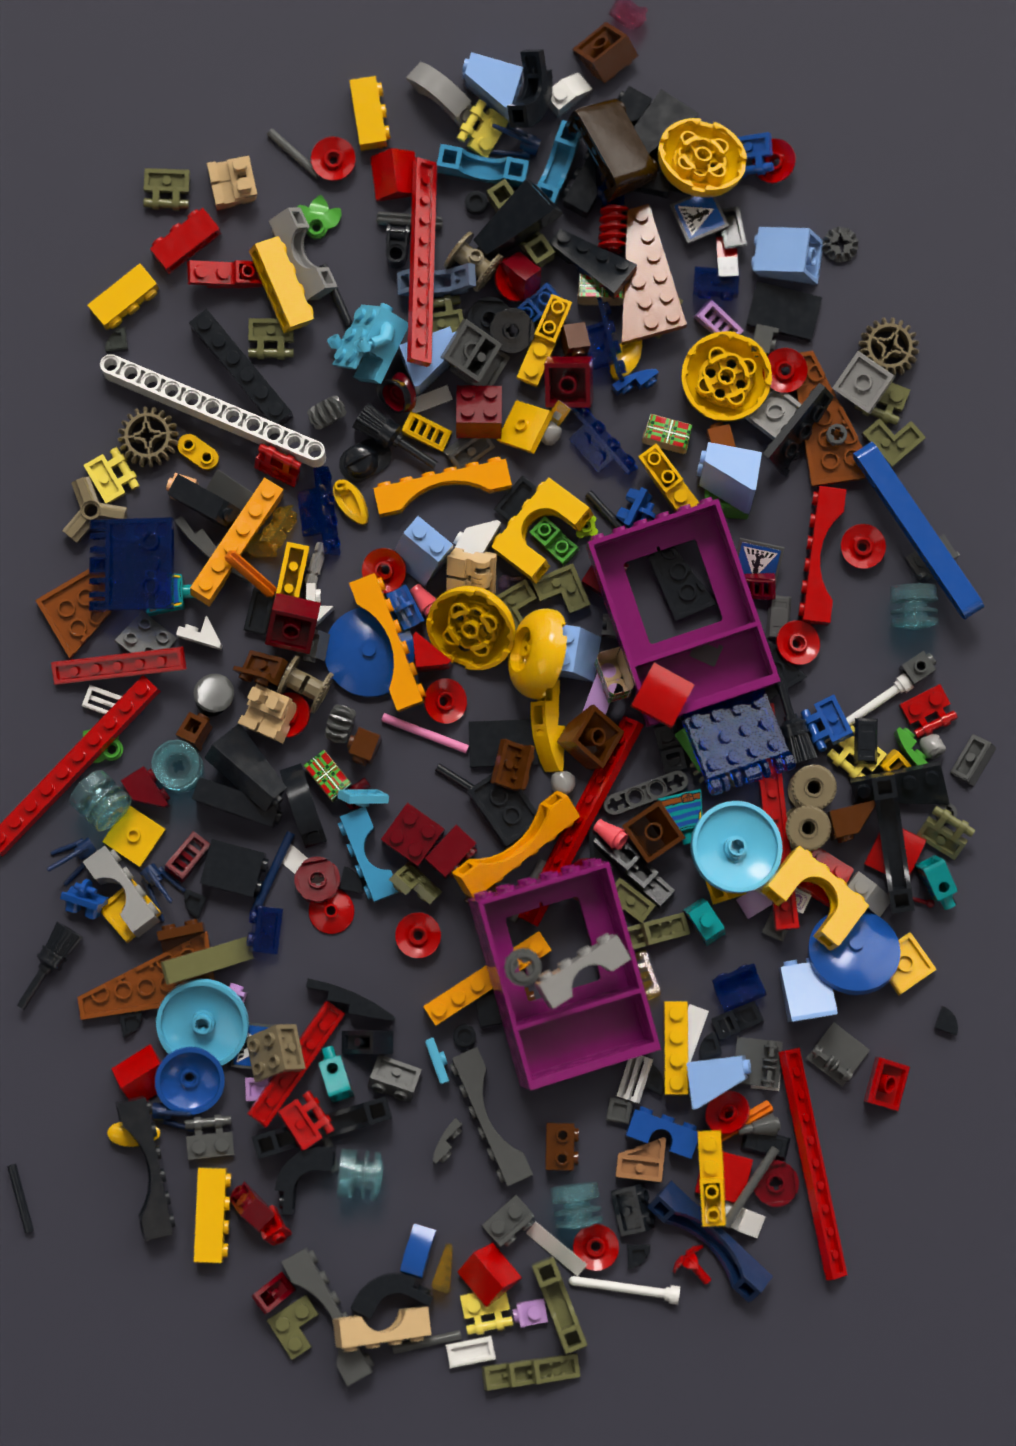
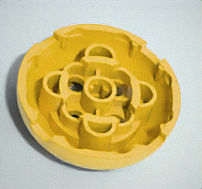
M700 118L680 120L665 130L659 142L658 161L663 174L673 186L692 196L707 198L725 194L740 182L746 170L747 156L742 143L734 133L716 122L713 124L701 122Z
M716 332L700 339L689 350L682 366V387L690 404L702 415L717 421H736L754 413L765 401L772 382L771 365L764 350L753 339L736 334V332ZM727 361H734L736 367L733 369L727 367ZM708 369L715 371L716 374L713 378H709L706 375ZM723 376H727L730 381H729V382H726L725 380L722 381L721 378H722ZM739 380L744 381L745 387L738 389L736 382ZM722 389L725 392V396L718 398L715 395L716 390Z
M459 586L445 591L433 602L426 619L427 633L432 645L448 657L451 663L456 662L466 666L465 669L485 670L493 668L506 659L514 645L516 630L509 608L498 596L480 587ZM463 616L464 620H458L457 617ZM459 645H461L463 648L470 650L466 652L460 650Z
M543 608L529 613L518 625L514 645L508 655V670L514 687L522 695L531 699L539 700L546 696L545 691L548 688L552 689L563 666L567 636H563L562 627L566 624L562 614L557 610Z

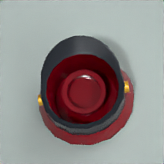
M398 372L391 380L383 379L381 384H377V393L380 399L392 411L396 413L410 412L415 408L416 391L412 382L405 374Z

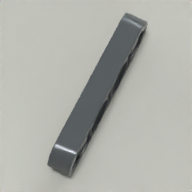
M673 771L617 792L605 799L603 804L604 810L607 814L615 816L656 801L658 798L675 794L685 789L688 784V777L682 771ZM675 775L678 778L684 779L681 782V787H678L676 784L669 786L670 792H667L666 784L662 780L667 778V783L674 780ZM653 783H659L663 787V792L658 796L650 792V786ZM638 791L642 796L641 801L636 804L630 802L628 797L630 792ZM620 795H625V802L629 807L624 808V804H621L617 807V811H614L612 808L608 809L607 805L610 804L611 799L618 802L622 800Z

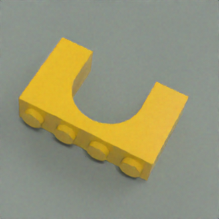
M549 477L545 482H541L538 485L533 497L524 502L522 510L517 516H513L509 520L507 528L494 538L491 546L498 556L535 584L548 571L550 565L545 558L527 545L526 534L530 525L540 517L556 516L580 532L593 516L590 507Z
M798 846L789 853L773 877L762 888L761 892L779 906L788 899L799 883L812 882L819 885L829 898L830 911L826 920L813 937L831 951L841 944L869 907V904L865 902L862 895L853 892L847 887V883L843 879L833 875L825 864L819 863L813 858L809 850H804L801 846Z

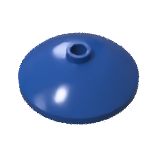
M183 1047L172 1051L161 1061L155 1075L156 1092L162 1103L170 1110L190 1112L191 1115L202 1113L211 1108L221 1097L225 1084L223 1068L218 1059L207 1050L198 1047ZM192 1073L194 1076L192 1079H186L185 1075Z

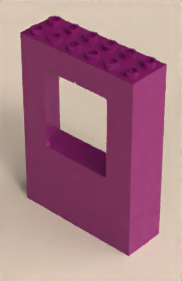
M712 497L700 500L697 506L691 507L690 504L677 508L676 513L670 515L668 511L655 516L654 520L647 522V519L636 521L628 529L625 526L615 528L607 536H604L603 533L590 537L586 545V550L619 647L622 649L634 682L635 694L637 695L653 663L695 684L678 717L780 682L719 499L712 500ZM695 540L717 601L722 621L651 644L627 578L624 563L656 553V547H659L660 551ZM705 645H711L717 649L719 645L723 646L714 667L689 656L691 651ZM642 713L646 727L660 723Z
M601 858L582 861V866L571 864L561 867V872L547 871L539 874L540 878L531 879L530 877L517 881L518 885L515 886L514 884L500 885L495 887V892L480 891L474 893V898L468 899L519 1084L528 1090L540 1088L661 1049L610 863L602 861ZM572 897H578L591 947L597 943L596 939L606 933L609 935L614 934L619 937L631 960L613 971L605 970L597 965L600 975L599 980L572 988L573 997L554 1009L547 1007L543 998L528 1001L524 986L513 984L506 977L504 969L506 957L514 951L506 918L539 908L540 902L542 906H546Z

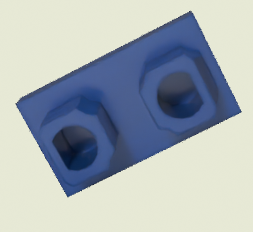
M641 487L640 490L630 488L626 495V500L633 503L630 510L621 507L616 518L624 523L627 528H631L634 522L642 519L648 520L649 518L654 520L656 514L652 510L655 504L651 503L653 496L645 488Z
M406 584L386 594L387 598H390L394 612L404 631L425 621Z
M84 879L81 884L76 882L67 892H62L60 898L65 900V910L68 912L77 913L80 911L81 906L86 907L85 916L90 919L99 917L102 907L108 904V897L97 894V889L93 888V883L89 879Z

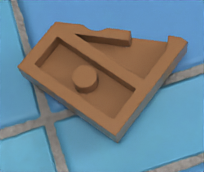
M662 1137L619 1153L615 1177L661 1183L666 1138Z

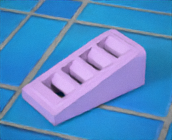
M713 300L707 301L694 316L712 334L728 331L730 328H733V332H736V334H741L744 331ZM711 310L713 313L706 318L705 315ZM718 316L720 319L713 325L711 322ZM723 322L727 323L721 331L718 330Z

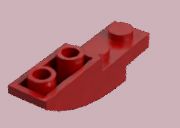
M189 260L187 262L188 285H207V288L264 287L253 261L214 262Z

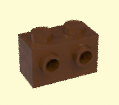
M359 727L356 735H351L347 744L349 754L353 757V762L362 766H366L367 763L372 765L382 740L381 736Z
M546 1122V1170H574V1165H578V1151H574V1142L579 1141V1128H574V1123Z

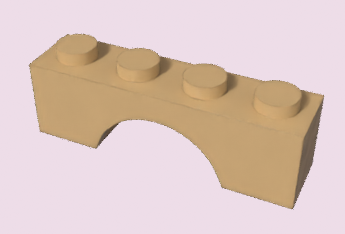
M425 1306L399 1309L394 1323L382 1331H374L369 1328L361 1316L333 1319L336 1347L343 1348L344 1352L358 1350L357 1346L366 1345V1348L380 1347L381 1342H388V1345L402 1344V1339L410 1338V1342L423 1341L424 1336L431 1335L429 1310Z

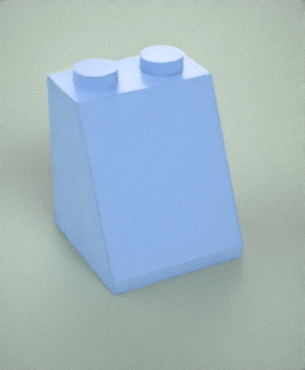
M471 52L470 58H465L462 68V78L465 79V87L480 100H483L488 107L493 108L509 121L507 105L517 101L523 81V67Z
M758 228V234L755 235L754 239L756 247L755 256L752 257L751 261L752 269L757 275L766 278L818 284L823 240L810 228Z
M450 327L432 333V363L428 367L407 362L408 342L399 345L400 356L409 380L415 388L416 396L428 388L450 366L449 363L440 358L455 332L452 333Z
M708 442L706 451H701L696 476H700L699 486L743 513L749 514L756 491L762 452Z
M417 516L402 534L394 551L403 558L406 572L422 586L426 587L447 562V556L454 549L451 542Z
M565 625L562 627L563 636H567V645L559 677L594 682L596 674L594 663L599 654L601 637L581 627Z
M806 958L807 963L797 964V960L783 962V967H778L788 1022L838 1014L833 989L816 976L810 965L809 958Z
M745 1055L688 1062L687 1070L692 1109L702 1107L746 1080L748 1074L752 1073L750 1059L746 1060Z

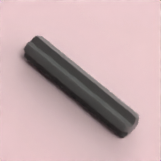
M378 212L376 221L378 225L391 223L392 226L406 227V225H410L411 227V214ZM436 216L435 230H441L443 219Z

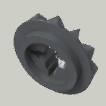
M838 226L830 229L825 235L823 250L829 259L835 262H846L857 253L859 241L856 234L849 230V228ZM839 236L843 242L848 243L844 245L842 253L840 247L834 245V243L838 242Z
M521 948L512 951L506 957L504 969L506 977L513 984L527 986L538 979L542 966L540 958L535 952L530 949ZM517 959L522 963H529L525 968L527 975L522 971H516L519 967Z

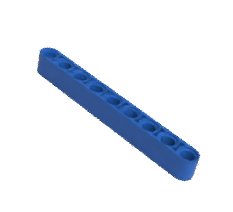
M870 442L854 452L852 456L856 464L959 615L965 620L984 608L981 598L878 447L873 442Z

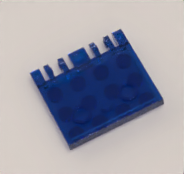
M174 518L90 520V530L106 532L90 533V539L105 540V546L90 547V553L105 554V557L89 558V574H105V577L90 578L89 584L105 585V592H90L89 598L105 599V601H89V611L174 609Z
M764 688L683 714L680 717L712 796L721 794L723 791H730V782L726 773L730 772L735 786L739 788L743 786V781L748 785L762 780V775L765 778L771 777V770L766 761L768 759L771 760L775 772L779 774L783 773L784 770L789 771L796 768L795 760L788 750Z

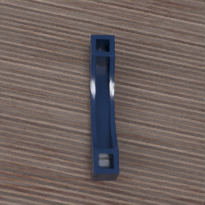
M672 1181L662 1188L647 1206L663 1223L682 1228L705 1243L723 1265L732 1288L748 1303L756 1298L773 1276L720 1226L702 1227L701 1208Z

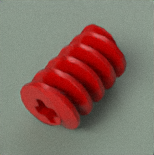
M610 204L601 208L600 214L602 217H600L599 222L602 225L599 227V232L602 234L598 236V240L601 243L597 246L614 254L624 253L619 247L626 245V242L621 241L620 238L627 236L626 233L621 232V229H626L627 225L621 223V221L628 219V216L622 214V212L629 210L628 207Z

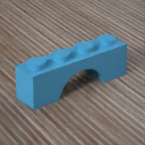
M564 120L560 124L547 165L537 184L555 204L581 140L577 139V132L569 133L565 126L567 121Z
M441 144L437 160V173L498 184L506 179L509 185L514 188H518L527 179L529 170L528 160L513 157L486 158L472 154L463 148Z
M366 807L340 816L342 822L338 823L342 835H347L350 843L346 845L351 857L356 856L359 864L355 865L359 877H364L367 886H364V890L368 900L373 898L374 902L399 893L389 880L393 876L392 871L373 866L365 855L366 839L374 830Z

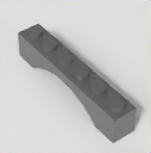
M478 1047L453 1057L454 1063L450 1064L454 1076L459 1075L463 1084L459 1085L464 1098L469 1096L472 1105L468 1106L473 1119H479L481 1127H478V1131L482 1140L487 1139L490 1144V1148L487 1151L492 1162L497 1160L500 1169L496 1170L501 1183L506 1181L507 1186L532 1176L533 1173L524 1153L507 1143L494 1129L487 1116L483 1100V1080L486 1066Z
M306 1247L281 1261L291 1282L314 1294L324 1304L332 1320L349 1317L346 1311L341 1312L338 1306L341 1301L335 1291H330L327 1285L330 1283V1280L325 1271L320 1272L316 1263L319 1260L313 1250L309 1251ZM357 1346L358 1350L344 1352L343 1348H338L336 1366L347 1386L373 1371L371 1366L374 1363L369 1353L364 1354L360 1346Z

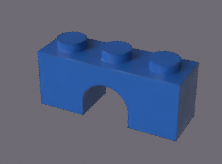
M640 1106L639 1110L634 1109L625 1133L626 1136L648 1143L651 1134L655 1130L664 1129L671 1136L669 1151L692 1159L698 1142L697 1126L686 1122L683 1123V1126L674 1123L675 1118L662 1114L661 1118L653 1116V1110Z

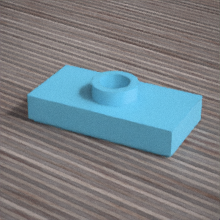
M340 789L338 791V799L361 807H369V804H385L389 802V795L378 789Z
M434 1037L427 1039L425 1043L439 1082L441 1084L448 1082L449 1078L444 1067L448 1062L444 1051H438Z

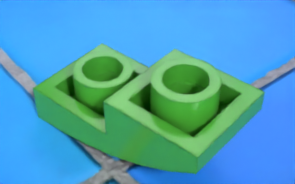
M546 516L530 531V534L563 566L579 551V548Z
M897 728L894 732L895 738L913 766L928 763L925 760L927 757L921 751L911 749L917 742L914 739L915 735L907 728Z

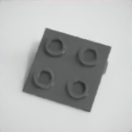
M142 611L114 641L131 653L170 648L178 638Z
M833 1022L806 1059L843 1087L846 1081H849L853 1076V1072L870 1050Z
M737 1037L735 1056L745 1055L746 1060L750 1059L752 1073L748 1074V1078L739 1084L778 1088L781 1066L778 1052L782 1051L783 1042Z

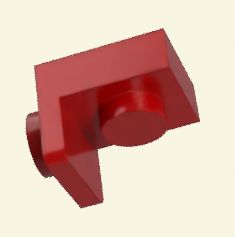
M271 1205L270 1208L275 1215L260 1232L265 1241L275 1246L283 1243L292 1233L284 1225L277 1207Z

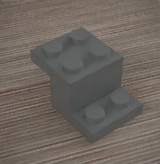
M463 319L440 358L452 365L449 371L469 385L493 386L510 356L500 350L502 346L500 342L469 320Z

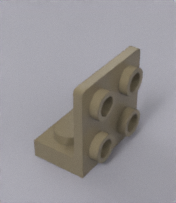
M296 1024L274 1025L246 1038L255 1082L263 1081L282 1072H298L306 1069Z

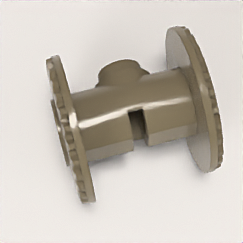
M468 232L452 249L444 263V267L450 269L456 262L460 265L466 263L475 264V274L478 280L473 290L478 292L493 277L497 266L503 260V256L498 254L492 261H489L480 250L474 249L469 245L474 237V233Z
M296 655L288 665L279 683L277 693L283 694L288 687L314 700L310 712L315 713L329 691L334 674L330 672L323 682L297 669L300 656Z
M807 765L801 768L792 776L788 784V796L795 807L812 805L823 809L833 801L837 791V784L833 774L827 768L820 765ZM808 784H813L816 787V794L808 791Z
M812 805L794 807L786 812L787 821L785 829L791 848L795 849L801 846L804 850L813 851L819 849L827 842L831 833V823L827 814L822 809ZM805 822L809 826L807 834H804L802 831V825Z

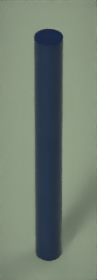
M286 832L262 884L260 894L257 895L249 912L250 915L258 917L295 834Z

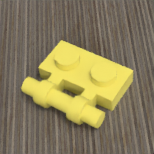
M479 99L477 104L472 106L469 111L470 116L466 123H462L459 128L460 133L457 139L465 142L467 137H469L470 141L467 147L477 155L488 158L502 134L499 130L492 128V125L496 124L505 128L509 121L493 108H488L487 112L484 113L483 110L487 104ZM477 120H479L480 124L478 125L477 129L474 130L473 127Z
M118 447L110 450L113 459L107 461L102 454L84 464L86 471L106 504H110L126 494L122 487L123 485L128 483L132 490L140 486L136 480L137 475L134 471L130 470L126 463L127 458L124 454H121ZM116 466L119 467L123 474L118 479L112 470Z
M851 725L850 727L855 735V727ZM854 736L838 743L843 748L840 754L833 748L827 754L833 760L832 763L835 766H840L849 773L848 776L851 779L865 776L861 772L864 767L873 772L887 755L877 746V764H857L854 767L845 759L848 754L854 757Z
M507 1292L488 1308L483 1305L474 1293L460 1295L464 1318L474 1317L475 1324L466 1326L468 1335L475 1333L482 1335L484 1331L494 1329L500 1331L505 1330L504 1327L513 1326L512 1316L502 1318L501 1311L510 1310ZM495 1314L496 1320L482 1322V1315Z

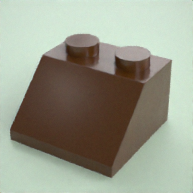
M607 22L572 49L593 76L604 83L614 78L621 69L630 65L639 56L628 35Z
M590 705L566 725L557 743L586 769H603L624 731L595 705Z
M660 800L622 825L647 863L686 838Z
M875 801L827 812L826 814L831 823V841L837 840L838 843H843L854 839L853 835L861 830L875 806Z

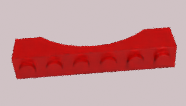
M819 486L817 492L813 491L811 504L815 505V512L810 514L809 527H813L812 536L807 537L806 549H809L810 553L809 558H805L803 571L807 572L806 580H802L801 594H804V601L799 603L798 616H802L801 621L828 626L831 621L833 600L827 592L822 579L820 553L827 531L844 512L846 489Z

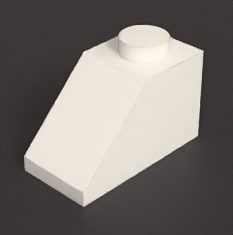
M579 72L566 77L552 87L549 108L557 117H560L593 91V89Z
M495 520L466 528L463 533L459 532L453 542L456 544L455 548L464 549V552L471 554L486 552L501 527V522Z

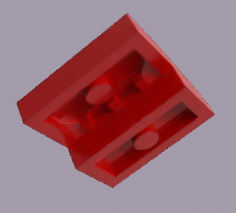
M653 663L631 707L672 728L695 684Z
M903 829L910 875L926 840ZM879 832L864 864L886 874Z
M722 1151L725 1200L735 1203L747 1185L753 1159ZM700 1171L694 1191L700 1193Z

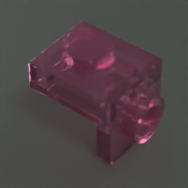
M616 0L608 14L627 29L640 27L645 22V14L648 9L645 6H637L631 0Z

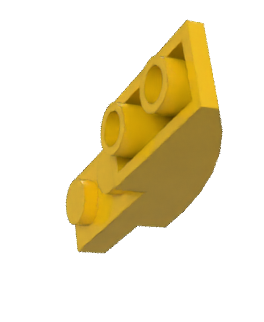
M551 294L517 375L518 380L538 387L544 373V363L547 356H552L570 311L571 301Z
M657 443L638 456L647 473L674 511L687 504H690L691 507L697 506L698 500L683 482V478Z
M560 680L556 681L552 689L548 688L545 691L546 696L536 702H530L533 740L540 763L545 772L563 771L564 748L557 743L565 729V726L558 725Z
M721 1130L698 1131L702 1227L726 1226Z

